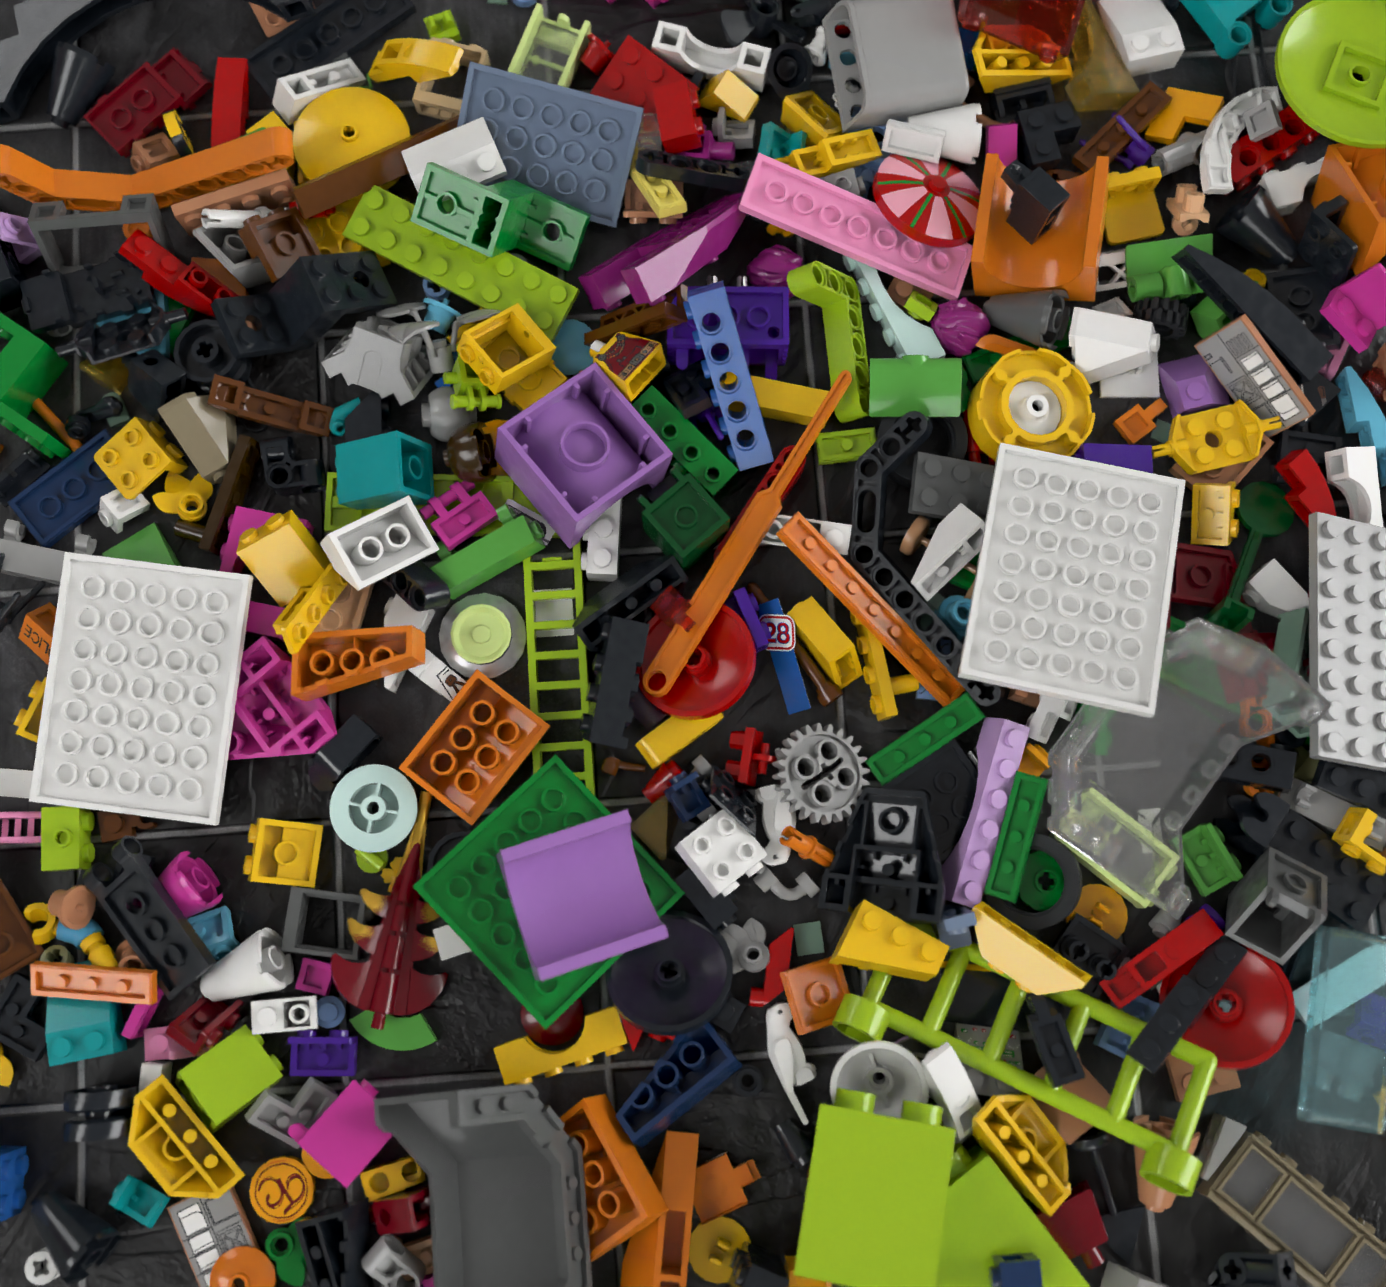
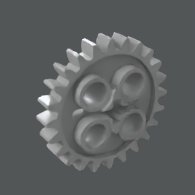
M816 723L812 727L806 725L801 727L800 731L791 732V738L782 741L785 748L775 752L782 759L772 763L774 767L780 769V772L772 775V778L781 781V784L775 788V791H784L785 793L780 800L781 803L790 801L792 804L789 807V812L791 813L799 809V819H806L809 816L810 824L818 823L821 820L822 825L831 823V820L834 823L842 821V816H851V808H855L858 802L857 799H859L863 791L861 787L870 785L869 781L863 779V775L869 773L870 769L862 768L861 763L865 762L867 757H858L857 755L861 745L852 747L853 736L851 735L845 739L842 738V728L833 733L832 724H828L822 729L821 724ZM821 746H823L828 753L827 759L824 758L821 754ZM838 758L841 759V763L821 775V779L811 782L804 790L801 788L804 782L821 773L822 768L832 765ZM798 762L804 766V776L798 771ZM838 772L844 777V785L838 780ZM815 789L821 792V802L815 797Z

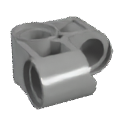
M392 1234L382 1235L361 1259L364 1270L371 1277L382 1283L380 1287H421L426 1274L425 1264L422 1260L404 1247ZM402 1275H411L415 1281H406Z

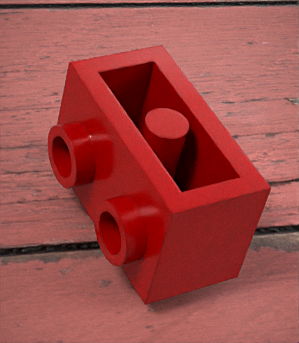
M687 79L652 88L661 142L666 152L677 154L702 147L700 135L705 134L701 116L697 117L696 108H700L696 89L691 90Z

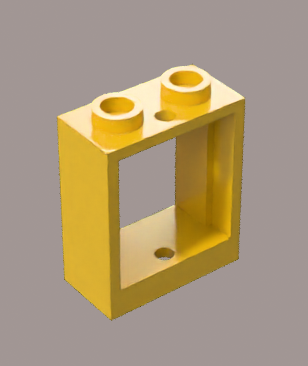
M517 303L464 331L456 351L459 353L460 358L478 375L481 383L496 395L547 366L557 347ZM507 331L529 358L502 372L479 345Z

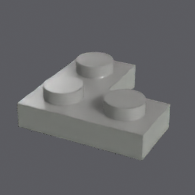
M310 1076L291 1102L265 1089L244 1116L247 1122L298 1149L300 1146L289 1136L288 1128L292 1124L302 1123L310 1129L336 1100L338 1095L334 1089Z

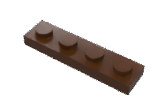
M1150 81L1073 156L1071 162L1084 173L1093 167L1097 156H1110V164L1133 141L1130 135L1118 123L1116 116L1120 115L1139 135L1170 105L1173 98Z

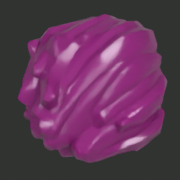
M776 244L761 251L758 257L754 258L747 265L746 274L752 287H788V272L803 266V260L801 256L794 253L788 247ZM789 289V299H790V298L794 297L795 295H793L792 292H791L790 289Z
M966 297L938 305L939 310L930 321V328L933 329L945 353L956 357H964L971 354L972 349L976 348V343L981 337L988 334L991 327L987 315L977 305L969 302Z

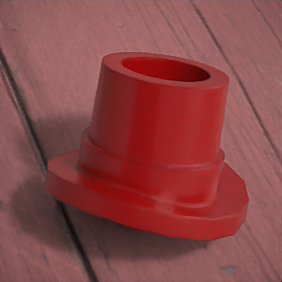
M589 33L587 38L590 43L579 59L598 76L610 63L614 54L608 49L611 45L608 40L603 43L596 35Z

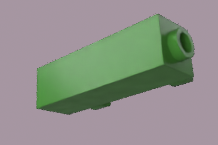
M504 504L496 509V513L504 526L458 552L455 551V548L448 551L441 541L436 543L439 548L436 553L442 561L430 567V569L448 585L450 599L454 600L546 548L542 537L545 535L540 524L536 520L532 521L524 515L517 517L514 509H509L508 505Z

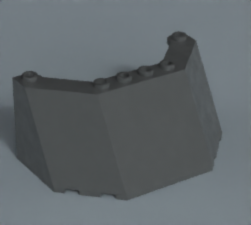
M532 1083L374 1099V1117L377 1127L384 1133H392L429 1176L434 1287H593L582 1146L575 1137H569L562 1129L564 1123L552 1108L544 1106L538 1099L539 1092Z

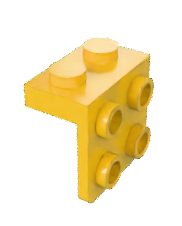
M1141 166L1131 172L1122 174L1120 172L1109 173L1108 200L1104 224V233L1109 245L1114 246L1157 237L1164 232V224L1154 193L1155 187L1162 178L1159 166L1151 168Z
M134 417L94 454L95 462L123 497L129 500L135 499L165 470L181 474L188 468V465L182 459L184 456L182 451L176 445L166 440L164 429L153 420L149 422Z

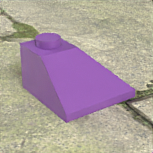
M1200 354L1158 364V373L1172 418L1177 414L1184 416L1231 404L1226 389Z

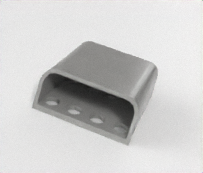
M841 0L822 19L843 133L887 125L888 119L904 122L909 116L962 106L969 92V78L953 0ZM846 25L851 31L850 36L847 38L838 37L835 33V27ZM844 52H850L855 56L856 62L850 66L844 65L840 60V55ZM850 79L857 80L861 85V90L857 93H851L846 89L845 82ZM854 107H861L859 113L852 118L850 110Z

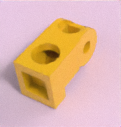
M411 1155L378 1166L368 1167L360 1172L364 1192L369 1202L400 1192L407 1187L426 1180L425 1172Z

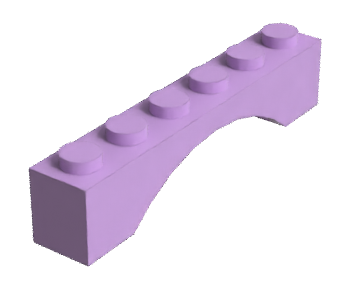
M984 718L976 746L978 778L973 806L957 845L941 867L946 890L945 900L971 908L981 902L1016 771L1019 769L1030 731L1029 727L1004 718Z

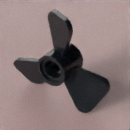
M744 0L750 8L749 11L726 9L722 11L720 16V25L728 42L733 47L739 46L750 35L758 39H766L772 35L774 29L795 42H802L807 36V32L804 29L777 20L780 8L776 0Z

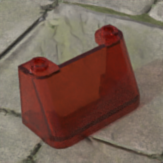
M959 0L957 18L962 23V27L967 30H979L1039 56L1038 59L1044 63L1053 64L1058 60L1068 57L1085 0Z

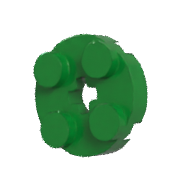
M1038 850L1028 856L1018 899L1030 909L1043 912L1054 906L1061 897L1064 888V877L1057 861L1049 854ZM1044 872L1049 873L1050 879H1054V884L1049 885L1047 890L1042 889V884L1038 883V878L1043 877Z

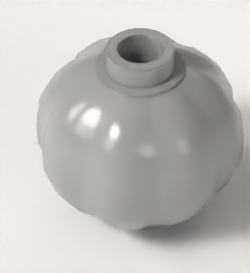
M452 386L436 388L428 395V403H421L422 427H429L430 435L442 442H448L451 434L460 426L477 422L476 407H474L473 411H466L465 408L451 409L450 395L455 394L454 387Z

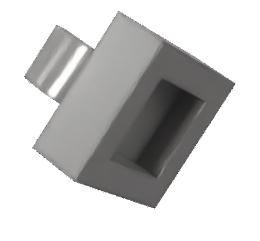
M1271 99L1242 114L1250 140L1255 143L1283 128L1275 101Z

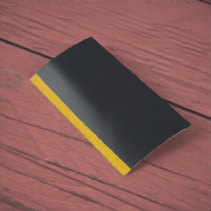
M943 961L941 965V977L948 961ZM968 964L944 1021L992 1027L1011 980L979 965ZM1027 993L1013 1029L1029 1031L1026 1016L1031 1015L1026 999L1029 996L1035 995L1034 993ZM1044 996L1048 1008L1055 1007L1057 1013H1061L1062 1004Z

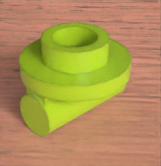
M355 849L354 851L357 854V864L364 872L377 873L387 865V850L363 852Z

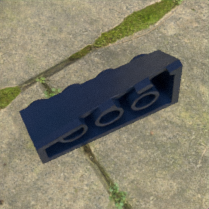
M710 1022L695 1031L677 1035L673 1040V1045L662 1058H659L653 1066L652 1072L644 1082L638 1085L615 1115L625 1132L636 1145L643 1148L743 1067Z

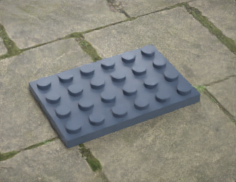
M470 61L457 127L481 117L486 122L506 168L507 175L484 184L485 186L513 179L591 214L589 221L616 228L645 108Z

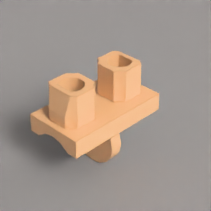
M1178 183L1175 198H1167L1166 201L1167 209L1174 216L1172 228L1180 236L1192 234L1197 229L1199 220L1203 223L1209 222L1210 213L1204 208L1206 195L1203 192L1197 191L1195 184Z

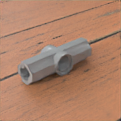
M1207 129L1197 134L1190 131L1185 132L1178 138L1177 142L1156 150V153L1152 155L1151 165L1153 167H1160L1162 177L1191 164L1200 166L1201 148Z

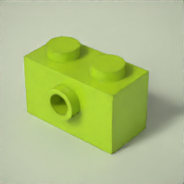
M69 806L41 808V871H72L89 869L91 867V862L95 858V848L91 843V831L95 826V818L91 809Z

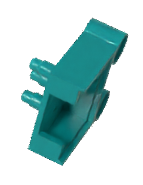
M1180 0L1215 44L1216 53L1223 59L1234 58L1251 41L1252 30L1250 26L1239 21L1255 9V20L1261 28L1272 29L1289 14L1293 7V0Z

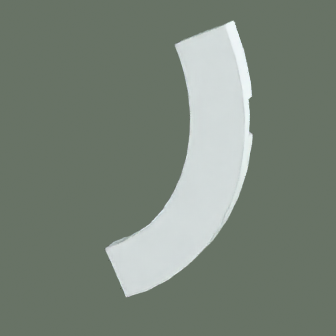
M1277 86L1254 88L1236 96L1220 109L1212 119L1205 133L1200 154V179L1203 194H1228L1233 190L1231 177L1232 154L1230 151L1233 143L1236 142L1240 133L1246 127L1242 114L1269 99L1275 101L1278 112L1283 110Z

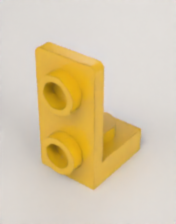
M1349 807L1331 839L1342 846L1340 850L1343 853L1356 859L1360 858L1366 862L1365 867L1369 871L1384 876L1386 873V858L1363 843L1364 839L1371 833L1373 823L1378 815L1368 808Z

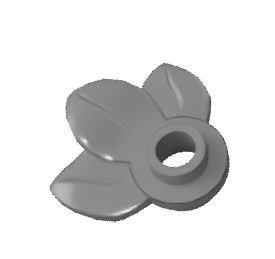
M750 918L743 928L736 924H730L724 930L720 926L717 928L729 947L733 963V974L744 969L753 973L760 972L767 967L770 953L765 945L766 931L759 921ZM752 951L759 952V957L755 960L748 958Z

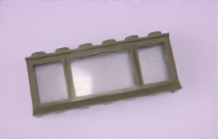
M1256 1130L1254 1133L1245 1131L1208 1180L1203 1179L1197 1187L1196 1191L1215 1203L1220 1211L1235 1220L1245 1229L1246 1233L1261 1242L1269 1250L1293 1251L1296 1275L1313 1287H1386V1239L1382 1242L1373 1235L1376 1229L1360 1217L1356 1220L1347 1212L1350 1210V1207L1334 1195L1329 1198L1321 1191L1324 1186L1309 1174H1306L1304 1177L1296 1170L1298 1164L1283 1152L1279 1155L1270 1148L1272 1142Z

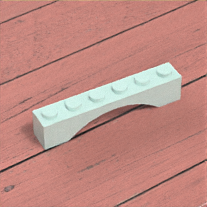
M843 255L845 267L849 272L853 271L857 279L856 283L861 296L867 297L870 303V313L876 322H880L884 329L882 331L884 340L889 347L893 346L897 354L896 358H902L905 355H927L929 358H945L946 353L933 329L905 314L892 301L883 287L877 269Z

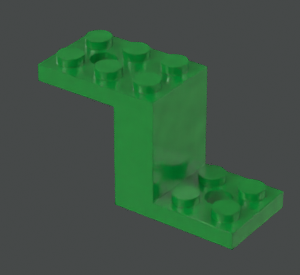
M428 162L410 221L490 258L500 255L505 251L518 248L566 271H571L591 214L513 179L485 186L434 162ZM445 195L450 196L454 201L452 212H447L442 206V199ZM550 223H554L559 227L560 236L556 240L549 237L547 233V227Z
M0 312V338L2 339L3 337L9 341L0 353V424L51 459L56 454L64 460L73 451L26 418L33 411V402L38 398H43L69 363L64 358H60L57 352L47 343Z

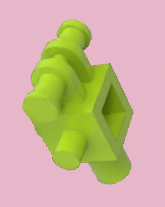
M457 352L458 357L452 372L443 373L444 384H453L455 394L450 395L451 409L465 408L466 411H473L474 407H478L479 411H486L487 408L501 409V394L487 395L489 388L481 383L478 375L460 358Z

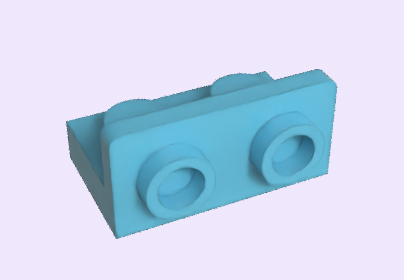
M226 905L187 919L216 960L222 959L240 945L234 937L231 911Z

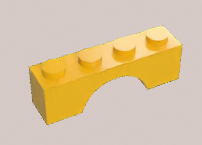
M612 1005L587 1014L581 1037L569 1048L558 1051L546 1050L536 1045L528 1035L499 1044L493 1049L504 1085L506 1086L512 1083L514 1085L532 1083V1076L544 1073L545 1078L563 1072L562 1066L572 1062L575 1063V1067L594 1061L593 1055L605 1052L606 1057L624 1051L623 1045L627 1044L629 1040L618 1011Z

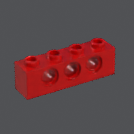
M1287 106L1278 112L1283 127L1281 130L1256 143L1250 140L1249 134L1233 143L1230 151L1232 154L1231 177L1233 183V190L1231 192L1234 190L1238 193L1253 182L1252 178L1257 174L1262 177V175L1275 167L1274 163L1279 159L1283 162L1288 160L1298 151V146L1301 144L1305 146L1310 145L1321 134L1307 125L1290 106Z

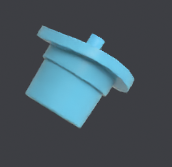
M424 298L423 302L429 305L423 321H439L440 326L431 329L446 335L451 322L461 314L448 306L450 300L444 298L443 302Z
M954 595L942 601L938 612L962 637L966 633L971 599L964 598L965 596Z

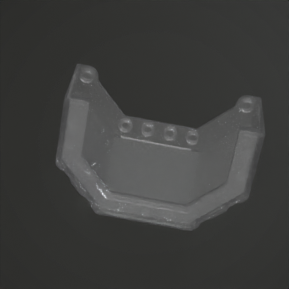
M1196 617L1187 621L1186 627L1176 632L1169 629L1165 632L1155 714L1151 718L1083 704L1048 753V765L1052 767V778L1048 779V803L1052 805L1051 816L1047 817V829L1178 920L1191 901V891L1184 885L1183 827L1241 746L1296 725L1304 727L1315 725L1323 718L1332 703L1265 645Z

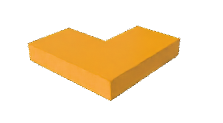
M1168 87L1166 93L1173 99L1170 105L1149 125L1145 138L1147 141L1170 145L1175 143L1185 122L1209 126L1215 115L1222 109L1224 97Z

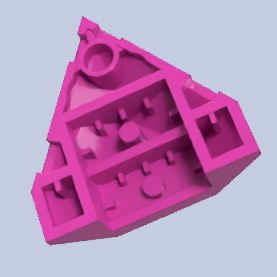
M262 636L246 649L242 655L228 760L313 754L338 734L332 711L322 697L306 702L291 696L292 658L266 636Z

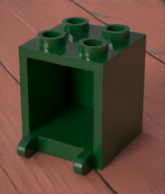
M673 467L669 472L677 480L675 485L652 504L642 494L636 499L645 509L642 512L643 530L665 555H674L683 571L686 572L723 540L729 531L730 518L690 473L683 476L676 467Z

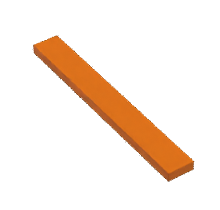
M799 511L779 529L776 536L943 707L963 694L965 688L909 625Z

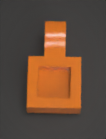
M1161 398L1145 410L1139 404H1136L1115 420L1112 425L1129 445H1134L1157 427L1152 420L1163 413V410L1168 406Z

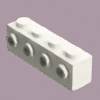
M622 498L601 514L583 534V541H588L587 552H582L581 570L586 571L588 581L613 582L619 576Z

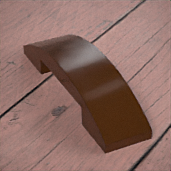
M214 374L207 401L208 405L232 415L271 427L313 436H329V425L334 408L308 400L304 402L296 401L244 386L245 382Z

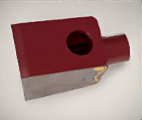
M429 1184L408 1187L400 1192L374 1200L373 1204L369 1207V1222L376 1224L377 1232L380 1235L415 1232L431 1224ZM421 1202V1209L414 1211L412 1203Z

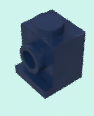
M1033 1252L993 1255L994 1266L989 1267L991 1287H1043L1040 1259Z

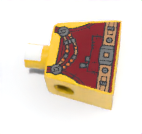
M622 331L616 333L607 344L600 340L594 341L589 349L590 356L594 358L593 363H597L629 402H632L666 365L660 342Z

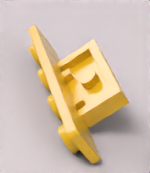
M331 562L311 588L301 587L272 624L276 635H282L289 654H297L348 584L335 571Z

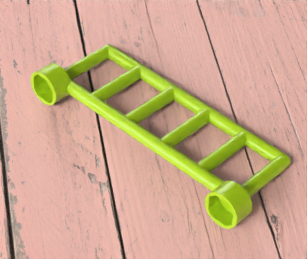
M908 923L936 938L931 924ZM973 941L971 945L948 950L951 952L950 958L923 1021L881 1002L892 975H888L886 972L873 970L862 997L854 994L844 995L832 1025L847 1037L860 1043L882 1040L887 1027L933 1049L939 1048L945 1042H948L960 1062L1145 1150L1146 1153L1139 1170V1175L1143 1179L1170 1193L1185 1197L1192 1196L1202 1163L1195 1156L1188 1153V1149L1218 1061L1214 1053L1182 1038L1170 1053V1055L1194 1065V1069L1170 1138L1167 1139L1125 1119L1143 1069L1140 1064L1128 1055H1125L1106 1109L1062 1089L1063 1086L1052 1089L1047 1074L1043 1080L1001 1060L1027 993L1016 986L1013 978L1005 973L1000 974L988 966V961L981 957L979 945ZM969 961L1011 980L983 1050L941 1031ZM1078 990L1043 994V996L1071 1008L1065 1025L1075 1051H1077L1089 1017L1131 1036L1132 1039L1128 1049L1147 1024V1022Z

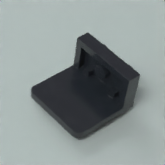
M1341 195L1330 201L1320 203L1312 211L1297 249L1302 259L1313 266L1325 280L1335 287L1344 283L1358 251L1357 244L1338 228L1349 203Z

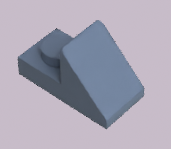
M957 903L944 905L942 923L931 924L937 940L950 946L949 950L972 944L969 927L977 925L973 911Z

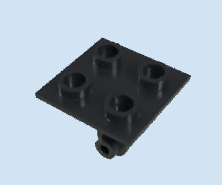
M713 764L711 777H702L698 785L710 801L713 800L714 805H719L720 810L724 809L753 837L756 836V799L749 791H743L736 785L734 778L726 770L721 771Z

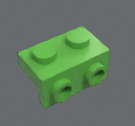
M1210 822L1201 823L1169 841L1175 853L1182 858L1181 863L1201 897L1211 894L1232 881H1239L1243 878L1240 872L1242 867L1239 860L1234 854L1228 852L1223 843L1225 842L1224 835L1217 826H1213Z

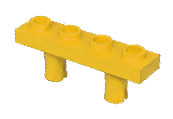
M850 612L852 624L856 625L859 636L856 640L857 649L864 658V680L866 684L870 685L871 689L870 707L872 713L876 714L878 721L891 719L898 715L894 695L919 690V682L912 674L895 677L889 676L882 643Z

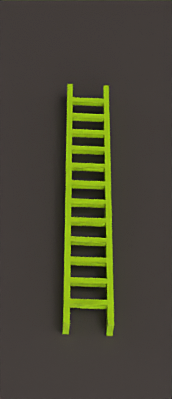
M581 539L578 544L573 546V560H562V557L542 558V562H533L532 556L523 560L530 710L544 721L581 719L582 714H588L590 701H586L589 686L587 647L578 634V649L537 652L536 631L572 629L576 619L536 622L535 601L575 598L576 618L585 606L583 570H581ZM574 569L575 589L534 592L533 571ZM579 658L580 680L539 682L538 661ZM580 688L581 710L540 713L539 691ZM585 739L583 741L542 744V740L538 742L532 750L533 774L543 766L542 752L584 750L585 772H575L574 774L580 781L585 780L586 787L595 796L592 742Z

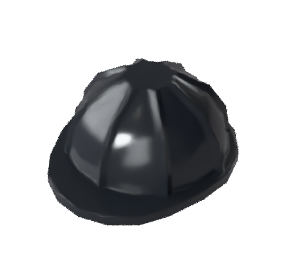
M787 42L779 45L771 53L767 66L768 78L774 92L779 98L784 100L788 95L808 91L813 71L810 54L803 46L797 43Z

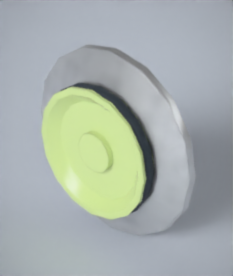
M487 593L469 595L453 604L443 617L439 631L440 648L446 661L454 670L469 678L477 669L489 679L497 678L511 670L523 655L527 640L525 622L516 607L501 596Z

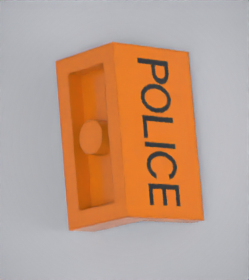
M51 602L25 615L18 637L47 665H49L57 609Z

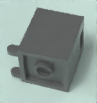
M1269 846L1228 894L1224 935L1283 966L1327 918V876ZM1264 900L1267 906L1271 908L1277 907L1278 909L1273 913L1259 906V904Z

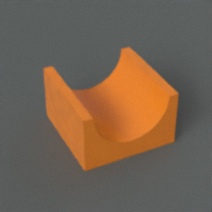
M1336 143L1327 147L1310 202L1314 209L1320 203L1330 201L1339 195L1349 202L1338 228L1358 246V251L1351 265L1355 275H1358L1377 264L1386 255V148L1369 149Z
M986 153L971 255L975 296L991 297L999 294L1060 289L1067 291L1069 299L1064 298V300L1095 302L1108 200L1110 156H1097L1093 167L1080 176L1056 181L1070 196L1052 228L1031 245L1006 222L1012 210L1009 206L1012 203L1010 200L1014 193L1001 178L1006 166L1001 162L999 154Z

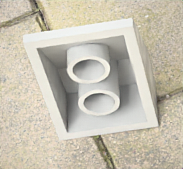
M1098 0L1097 6L1120 79L1175 67L1185 48L1178 25L1161 0Z

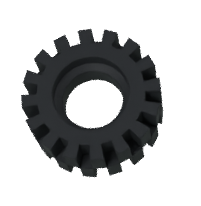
M1148 297L1144 298V301L1139 300L1135 303L1133 318L1152 322L1156 333L1160 334V341L1161 339L1171 341V338L1178 340L1186 334L1189 317V307H1186V304H1179V301L1176 299L1170 301V298L1166 297L1164 300H1161L1159 297H1154L1151 300Z

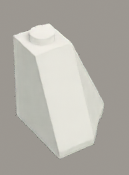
M1074 307L1069 332V347H1072V358L1075 362L1070 363L1083 373L1089 384L1152 363L1153 353L1158 352L1160 346V334L1156 333L1152 322L1082 307Z

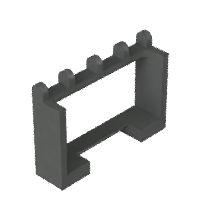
M154 193L123 195L119 211L66 215L67 209L63 201L32 203L27 222L44 260L52 272L59 270L64 275L84 269L83 265L63 266L64 258L51 230L147 222L154 241L175 255V249Z

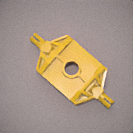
M1241 399L1237 400L1234 404L1181 416L1177 414L1172 419L1168 441L1164 444L1152 446V459L1168 455L1188 475L1252 461L1259 456L1263 433L1269 430L1280 429L1282 422H1278L1280 420L1279 416L1264 420L1259 419ZM1205 435H1215L1219 441L1218 447L1207 445Z

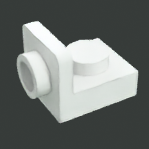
M116 489L100 497L98 516L106 527L110 526L118 534L123 531L124 522L149 510L150 503L142 493L135 499L129 500L124 498L119 490Z

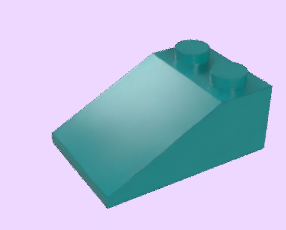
M89 960L74 963V964L92 965ZM48 997L45 1038L49 1067L126 1051V1037L121 1035L124 1029L121 1003Z

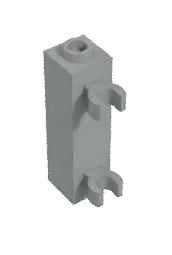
M7 519L4 526V538H0V553L5 554L0 573L60 585L65 551L21 543V540L26 535V526L20 524L21 522ZM78 533L75 539L74 553L92 555L95 551L97 540L91 539L89 535Z
M1294 777L1288 794L1273 793L1291 805L1290 808L1331 836L1334 835L1348 808L1357 807ZM1380 816L1376 817L1371 833L1363 841L1364 844L1376 852H1381L1383 847L1386 846V819Z

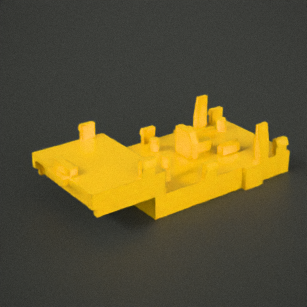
M489 318L466 323L459 327L456 346L464 331ZM507 331L479 345L502 372L529 358ZM447 336L446 339L450 343L451 336ZM551 358L547 366L502 392L505 399L512 406L515 404L520 411H523L568 381V378L555 366V361Z

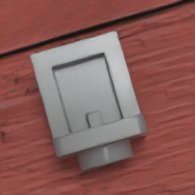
M719 107L718 117L712 120L713 136H718V142H734L736 149L753 148L756 132L755 120H747L746 123L739 120H726L725 107Z

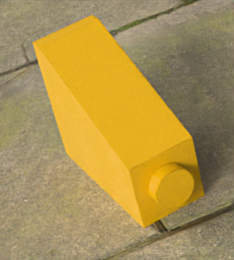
M812 596L805 601L797 603L787 613L794 620L795 633L833 684L836 683L840 689H843L863 675L855 645Z

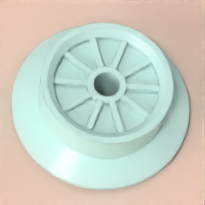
M379 764L361 766L346 774L335 787L330 800V819L337 835L350 847L363 852L385 851L401 843L411 832L417 818V796L412 784L399 771ZM375 804H378L379 810L373 814L372 808Z

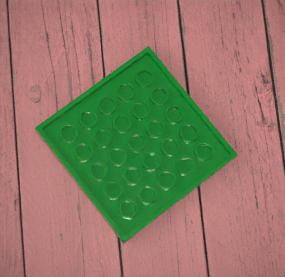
M556 754L412 886L545 1030L624 954L621 953L544 981L535 980L496 855L500 850L611 814ZM631 835L642 880L654 910L660 918L685 892Z

